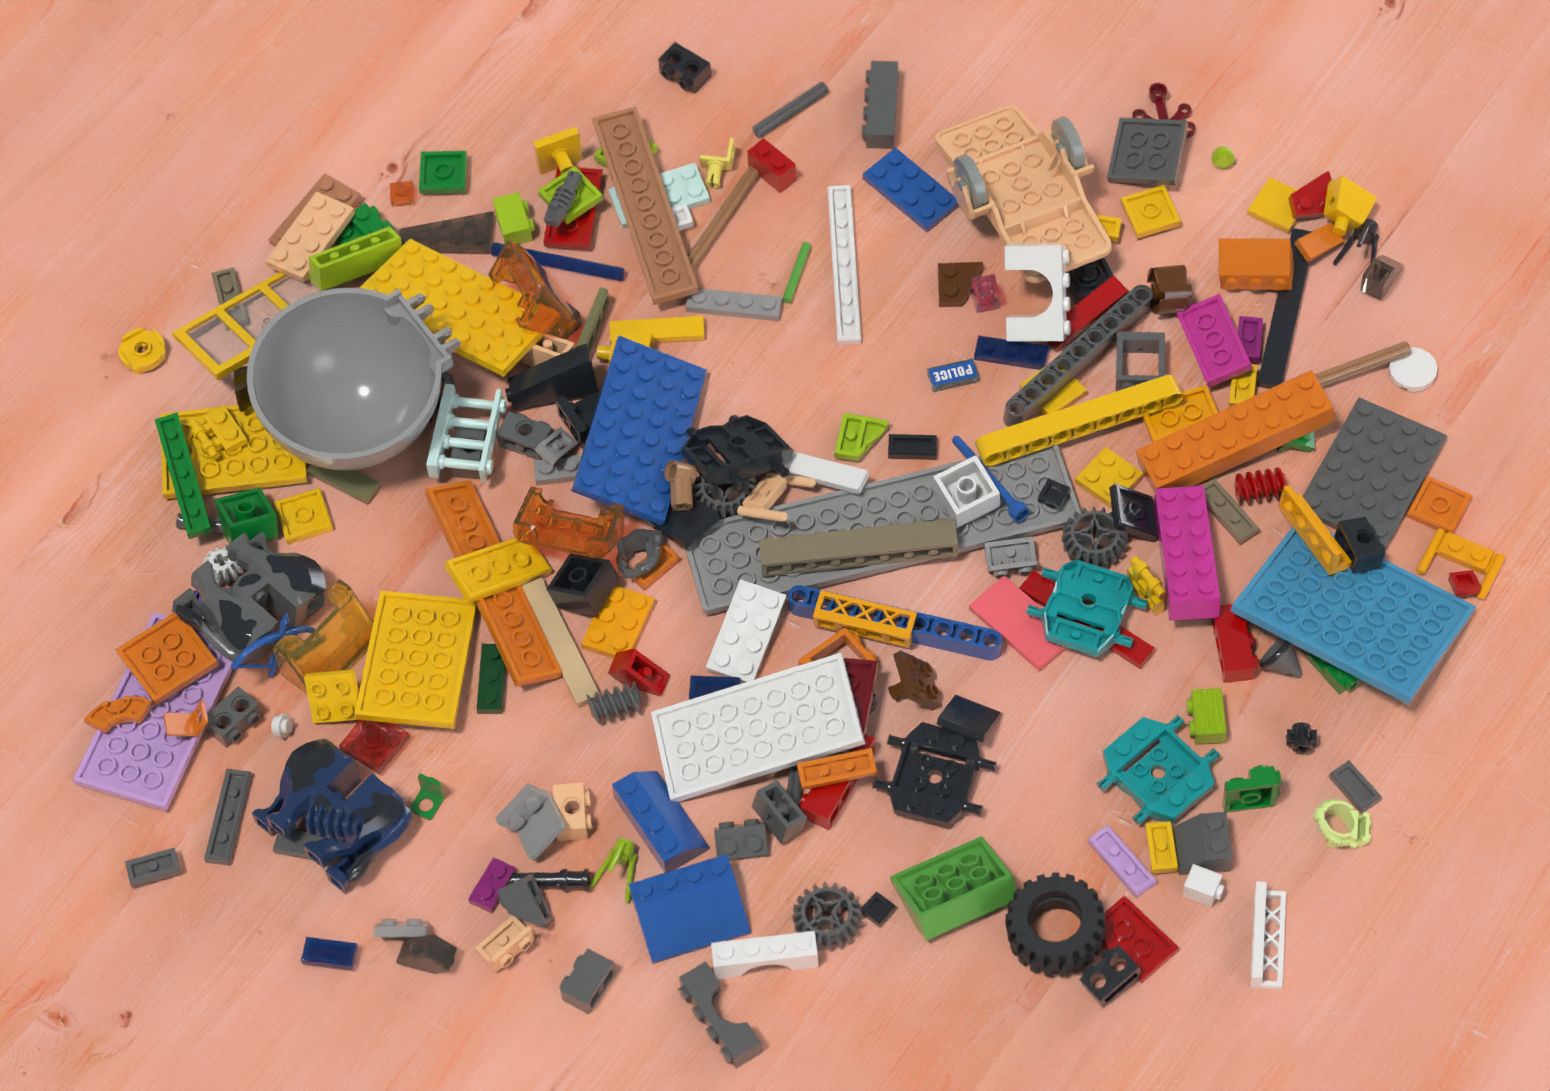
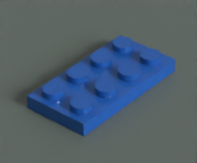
M896 147L862 173L864 181L925 232L931 230L959 207L952 193Z

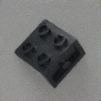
M595 392L576 403L568 402L564 395L555 399L559 417L581 449L585 446L600 392Z

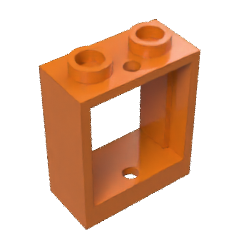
M844 627L798 660V664L800 666L825 658L845 643L859 659L877 661V658L870 649L866 650L862 646V642L856 633H851Z

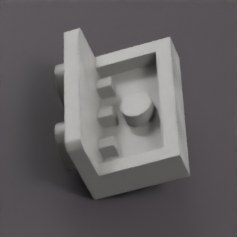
M1033 537L984 543L987 572H993L994 576L1008 575V570L1018 569V573L1033 571L1032 567L1038 565Z

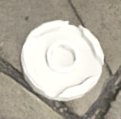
M1410 347L1411 354L1390 361V379L1397 387H1403L1407 391H1423L1430 387L1436 378L1438 369L1436 360L1427 351Z

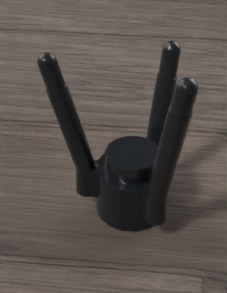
M1366 218L1359 228L1354 229L1352 236L1333 261V265L1338 264L1355 239L1358 238V248L1362 246V243L1372 242L1370 266L1373 267L1376 259L1377 242L1380 237L1377 234L1379 227L1377 222Z

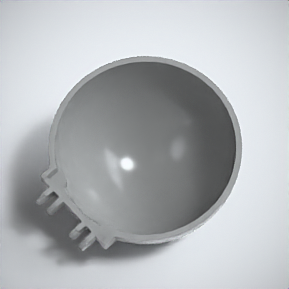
M336 288L320 291L303 297L285 307L275 315L259 334L252 348L247 366V388L250 401L258 420L266 432L279 446L296 458L308 464L332 470L348 471L369 468L400 454L422 433L433 415L438 402L442 373L453 367V359L450 354L460 347L461 342L459 339L454 338L441 345V343L452 336V330L447 327L433 335L422 320L433 313L434 307L427 304L415 310L425 302L426 297L422 293L406 300L399 289L389 295L362 288Z

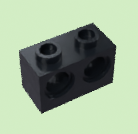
M676 42L658 59L659 72L665 79L674 81L682 89L689 90L694 94L712 77L710 62Z
M1119 945L1105 951L1101 956L1102 960L1095 966H1088L1082 972V977L1079 979L1083 987L1102 1008L1106 1007L1142 975L1139 966ZM1120 961L1126 963L1122 970H1113L1115 963ZM1097 979L1106 980L1103 987H1093V983Z

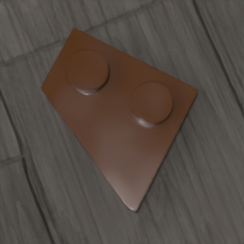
M983 262L938 263L939 307H963L968 293L972 291L977 276L983 271Z

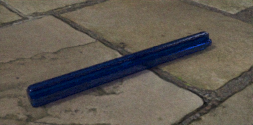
M494 242L491 246L492 256L617 281H623L625 276V269L622 267Z

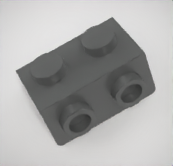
M759 818L746 819L742 825H734V821L718 823L719 827L714 828L717 857L727 854L728 859L768 855L765 823L759 822Z

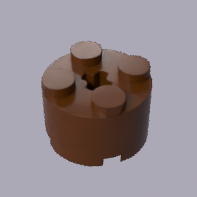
M1185 265L1162 266L1149 269L1147 283L1151 282L1153 297L1150 308L1153 313L1169 314L1186 310L1188 307L1187 301L1192 298V287L1186 281L1187 269Z

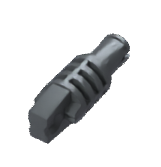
M570 170L564 183L557 187L544 217L546 225L558 227L567 215L576 198L575 190L582 179V175L579 172L574 171L573 173V170Z

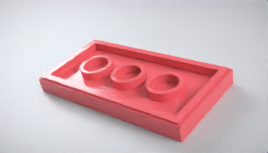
M1003 575L969 605V610L989 628L998 631L1006 643L1040 671L1067 647L1045 640L1042 620L1026 614L1029 604L1038 608L1041 607Z

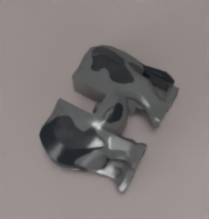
M260 532L250 541L248 536L243 533L228 545L227 558L236 562L237 566L242 567L247 572L239 576L232 587L222 589L214 578L213 565L209 561L205 562L191 576V586L199 591L202 602L198 601L195 592L189 588L173 601L172 612L177 614L178 618L184 623L201 631L215 650L226 659L234 662L238 655L254 641L278 631V621L266 609L280 621L287 613L289 618L288 628L301 626L307 618L318 612L325 604L326 580L321 567L315 560L294 552H273L267 547L266 535L263 532ZM276 642L257 648L246 656L241 664L257 663L268 651L275 649Z

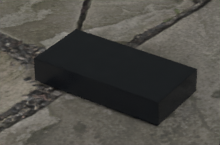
M889 434L888 459L936 460L937 435Z

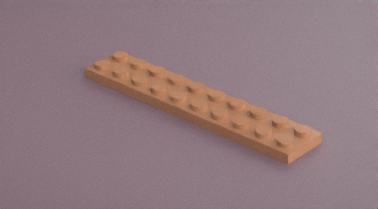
M637 107L593 117V125L653 305L699 293Z

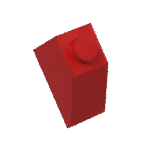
M635 648L617 652L608 671V674L621 684L626 683L632 688V682L635 681L639 691L656 696L662 695L670 676L669 673Z

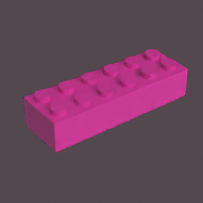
M1204 486L1156 488L1154 510L1164 586L1167 592L1166 601L1169 620L1219 618L1220 593Z

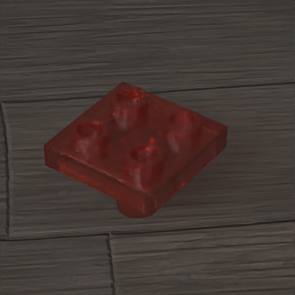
M359 720L341 742L339 748L345 754L353 757L380 775L408 741L410 735L394 723Z

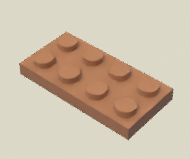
M324 173L269 238L270 244L276 247L315 192H319L351 207L356 206L362 199L361 193Z

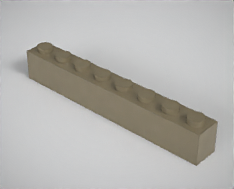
M940 518L935 521H914L908 524L892 523L887 526H866L861 529L852 530L845 528L833 532L817 531L813 534L769 536L765 539H759L762 577L958 556V541L955 520Z

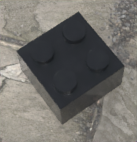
M570 553L546 590L557 608L597 616L620 578L610 560Z

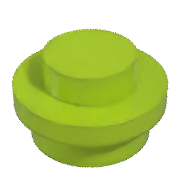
M1221 146L1212 153L1211 161L1218 168H1228L1233 165L1235 156L1230 148Z

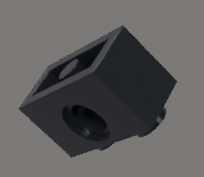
M1360 517L1339 521L1334 539L1352 561L1350 567L1352 573L1380 569L1386 556L1385 547L1379 542L1375 529L1370 525L1367 518Z

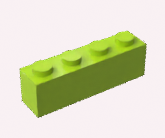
M389 226L309 256L310 280L323 291L360 276L370 274L378 270L402 247L401 237Z

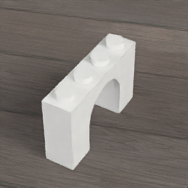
M1065 243L1007 244L1005 246V270L1038 271L1049 280L1053 290L1052 302L1045 312L1037 315H1009L1006 317V341H1064L1067 335H1070V321H1066V311H1070V297H1066V287H1069L1070 276L1065 270V264L1069 263V249H1065Z

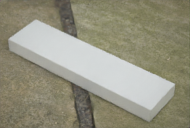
M794 451L793 458L784 465L789 469V475L814 478L817 484L860 494L869 477L868 470Z

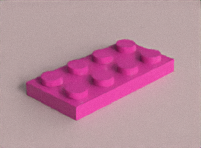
M1220 294L1191 305L1185 311L1176 312L1208 388L1253 369Z

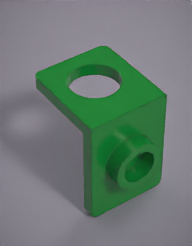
M419 773L417 777L421 790L409 809L420 817L432 820L445 799L442 784L435 778ZM422 800H431L433 807L428 811L420 810L419 803Z

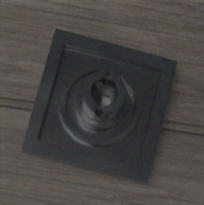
M1105 257L1067 271L1066 273H1069L1070 284L1066 289L1074 305H1076L1111 278L1113 273Z

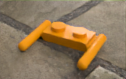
M1438 528L1416 571L1418 574H1425L1437 553L1438 556L1482 575L1485 573L1486 576L1481 584L1480 594H1476L1479 600H1484L1505 560V556L1500 553L1496 554L1489 548L1453 533H1446L1443 529Z

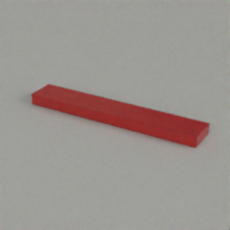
M1033 570L1019 589L1033 601L1044 607L1047 605L1049 597L1053 592L1055 583L1045 577H1041V574ZM1057 614V616L1060 617V618H1063V619H1066V620H1069V621H1072V622H1075V623H1078V624H1081V625H1084V626H1088V627H1091V628H1094V629H1097V630H1100V631H1104V628L1092 627V626H1090L1088 623H1085V622H1082V621H1079V620H1076V619L1070 620V619L1066 618L1064 615ZM1120 626L1121 635L1134 638L1132 646L1129 648L1116 643L1109 650L1141 669L1155 652V647Z

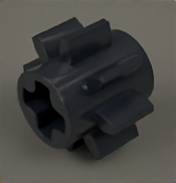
M1299 722L1293 724L1292 729H1287L1286 746H1292V750L1295 753H1308L1312 750L1311 746L1316 747L1317 730H1311L1310 724Z

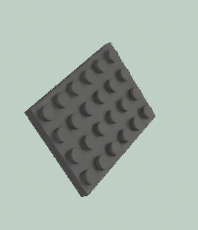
M1359 397L1303 494V498L1322 523L1333 529H1337L1339 521L1366 517L1370 525L1374 527L1379 542L1384 545L1386 551L1445 444L1447 435Z

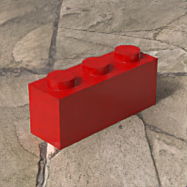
M1232 604L1220 605L1219 618H1211L1224 683L1253 680L1254 672L1258 670L1257 655H1252L1251 648H1254L1253 634L1248 633L1247 630L1250 621L1231 612Z

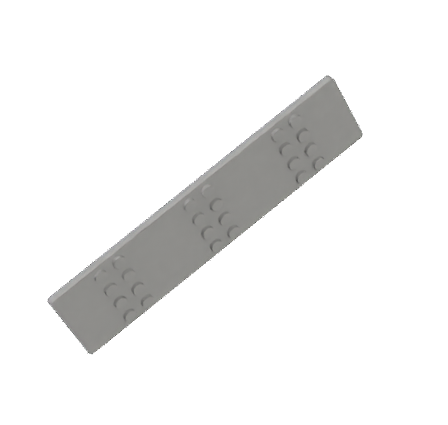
M1058 445L997 465L986 466L1015 500L1022 501L1027 505L1030 513L1023 521L1016 523L1008 514V506L1000 498V507L958 528L955 525L958 553L983 548L984 543L1018 539L1060 529L1067 525L1069 517L1075 518L1073 516L1075 511L1081 514ZM965 460L864 485L860 494L839 490L770 507L769 510L786 512L788 519L785 522L740 515L720 519L685 549L703 613L710 615L727 611L740 579L788 596L789 590L796 585L820 588L934 560L927 559L762 577L759 539H765L769 536L786 537L792 534H813L817 531L833 532L845 528L852 530L861 529L866 526L880 527L892 523L927 522L940 518L952 519L934 491L933 476ZM1048 478L1070 487V493L1060 510L1038 502V496Z

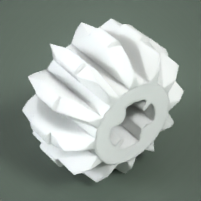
M216 545V551H208V557L203 558L202 561L203 564L209 561L213 565V575L219 586L224 582L230 586V581H236L239 578L238 575L243 574L244 570L242 567L237 566L236 562L227 558V545L223 549Z

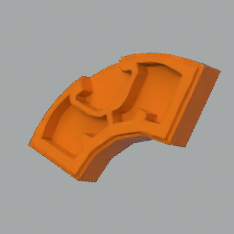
M123 696L121 699L110 702L106 701L98 705L84 718V722L106 734L112 727L121 723L133 722L141 724L154 706L152 700L143 697Z

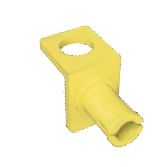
M730 138L727 158L700 155L701 167L708 169L705 186L712 188L713 183L714 189L719 188L722 170L732 171L735 154L734 138Z

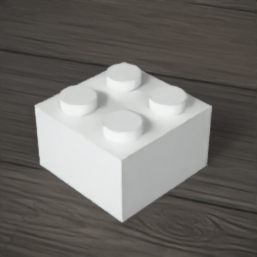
M976 455L933 476L934 491L950 517L955 520L957 528L1000 507V493Z

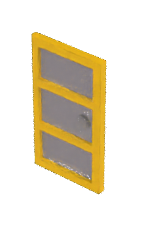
M278 272L172 332V335L218 381L249 362L252 348L259 334L275 315L295 301L321 290L310 280V277L304 283Z

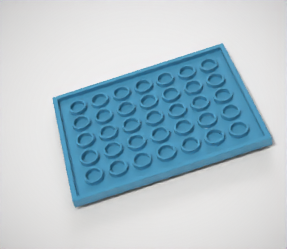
M1292 527L1232 604L1231 612L1409 705L1473 615L1476 606L1383 559L1381 568L1377 570L1353 574L1351 569L1329 575Z

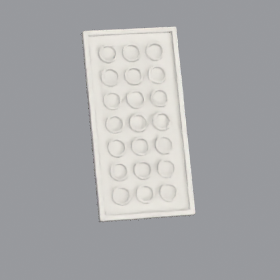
M841 653L651 712L670 800L676 802L796 766L800 762L815 760L865 744L844 658Z

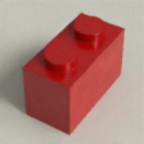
M762 138L747 151L748 168L753 167L757 169L759 177L779 193L783 192L797 180L796 164L766 139Z

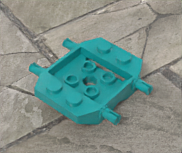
M1077 559L1063 564L1059 571L1044 567L1041 577L1056 582L1053 592L1043 609L1029 604L1026 614L1042 620L1046 641L1095 657H1099L1116 643L1131 648L1134 638L1120 634L1121 623L1128 606H1135L1145 610L1148 600L1134 596L1135 592H1133V585L1129 576L1090 563L1085 564ZM1090 599L1094 604L1089 606L1085 605L1082 601ZM1057 614L1064 615L1066 618H1068V619H1070V620L1076 619V620H1079V621L1088 623V624H1089L1090 626H1092V627L1104 628V631H1100V630H1097V629H1094V628H1091V627H1088V626H1084V625H1081V624H1078V623H1075V622H1072V621H1069V620H1066V619L1057 617Z
M1179 715L1168 724L1142 717L1103 750L1107 775L1096 784L1099 789L1101 788V791H1105L1106 788L1114 783L1121 791L1130 795L1141 809L1132 816L1133 821L1137 825H1140L1148 817L1155 821L1175 822L1214 789L1215 783L1210 771V764L1219 758L1220 754L1216 749L1212 748L1204 757H1200L1174 733L1176 729L1184 724V720ZM1156 741L1159 742L1156 747L1126 772L1122 771ZM1159 769L1165 775L1162 778H1155L1151 772Z

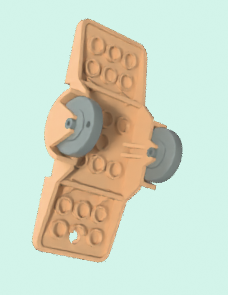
M1005 106L936 134V145L951 167L946 172L951 189L961 210L971 220L986 214L999 233V239L1004 248L1007 244L1065 243V249H1069L1071 254L1069 256V263L1065 264L1066 272L1109 255L1112 249L1110 238L1087 201L1079 179L1093 173L1094 166L1093 164L1088 165L1082 141L1074 125L1067 117L1063 116L1053 120L1051 130L1040 133L1017 106ZM1019 270L1028 282L1038 283L1047 280L1038 271Z

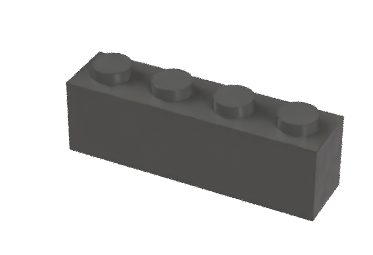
M871 61V69L866 70V84H869V88H865L864 101L868 102V106L863 107V120H867V125H862V139H866V148L894 149L899 78L898 61Z

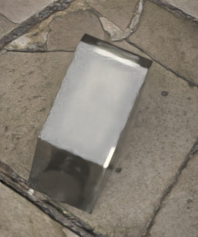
M435 934L406 939L403 941L396 963L432 974L447 972L454 964L457 948Z

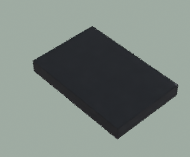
M694 497L693 508L690 510H673L670 501L666 519L662 526L639 517V520L655 530H661L664 536L685 549L721 519L718 512Z

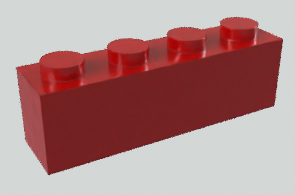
M866 734L863 750L872 748L874 753L876 750L875 738ZM834 753V754L828 755V756H826V757L835 756V755H840V754H843V753ZM858 779L811 788L808 794L805 793L799 803L801 811L807 817L806 820L829 830Z

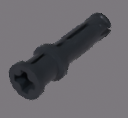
M562 869L560 872L554 873L512 872L511 883L532 874L539 888H560L563 892H567L568 889L589 891L590 888L589 869H584L583 871Z

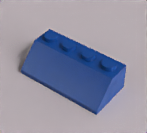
M657 771L632 772L612 784L614 799L665 873L679 868L710 850L679 802L670 800L667 785Z

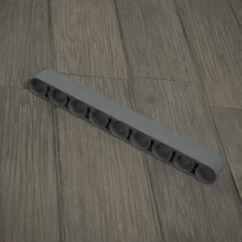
M1146 285L1135 286L1012 396L1005 406L1004 424L1009 427L1028 421L1074 377H1077L1116 341L1117 332H1126L1150 309L1153 297L1152 289Z

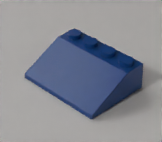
M727 854L628 884L630 896L652 964L710 947L711 943L730 941L751 934Z

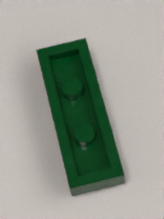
M482 644L477 714H502L506 666L495 644Z

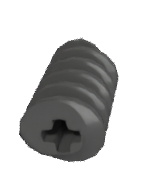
M635 681L632 682V689L626 683L623 684L622 692L617 686H614L612 695L608 689H604L603 697L598 692H594V700L586 694L592 717L598 724L601 723L602 715L610 721L611 713L620 718L621 710L627 716L630 715V707H633L637 713L640 711L641 700Z

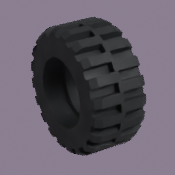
M1052 873L1051 877H1045L1044 874L1037 876L1036 881L1032 882L1029 879L1023 883L1024 889L1018 888L1014 892V900L1009 901L1007 906L1008 913L1005 916L1008 942L1013 954L1018 956L1019 962L1023 966L1029 964L1030 971L1036 974L1040 970L1044 971V976L1053 977V973H1060V977L1068 976L1067 972L1073 970L1075 974L1082 971L1083 964L1086 966L1091 965L1094 962V955L1098 956L1100 954L1102 943L1105 942L1106 937L1104 907L1102 901L1098 900L1096 891L1093 888L1088 890L1087 882L1079 879L1077 882L1075 877L1070 874H1066L1065 877H1060L1059 873ZM1060 908L1074 913L1080 919V927L1077 932L1068 939L1056 942L1038 937L1031 929L1034 919L1046 910Z

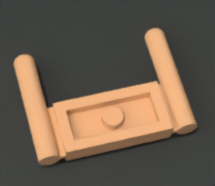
M768 472L766 477L758 483L757 488L753 489L751 494L742 502L743 506L738 507L737 513L740 516L785 522L788 519L787 513L769 510L770 507L786 490L787 484L813 488L816 485V480L814 478L794 475L784 476L783 478L779 473Z

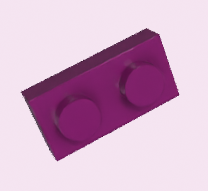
M1239 316L1238 336L1250 362L1259 363L1263 318Z
M493 857L468 898L469 903L492 913L499 902L497 890L509 885L512 872H517L516 867Z

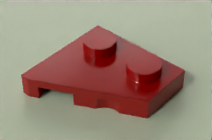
M1326 171L1289 196L1293 219L1325 217L1324 208L1329 182L1332 181L1330 171Z

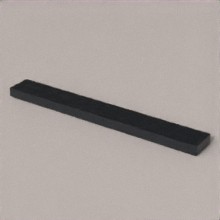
M1292 228L1290 236L1294 262L1292 290H1281L1277 293L1257 382L1258 387L1271 389L1283 382L1309 262L1306 261L1294 243L1299 238L1313 231Z

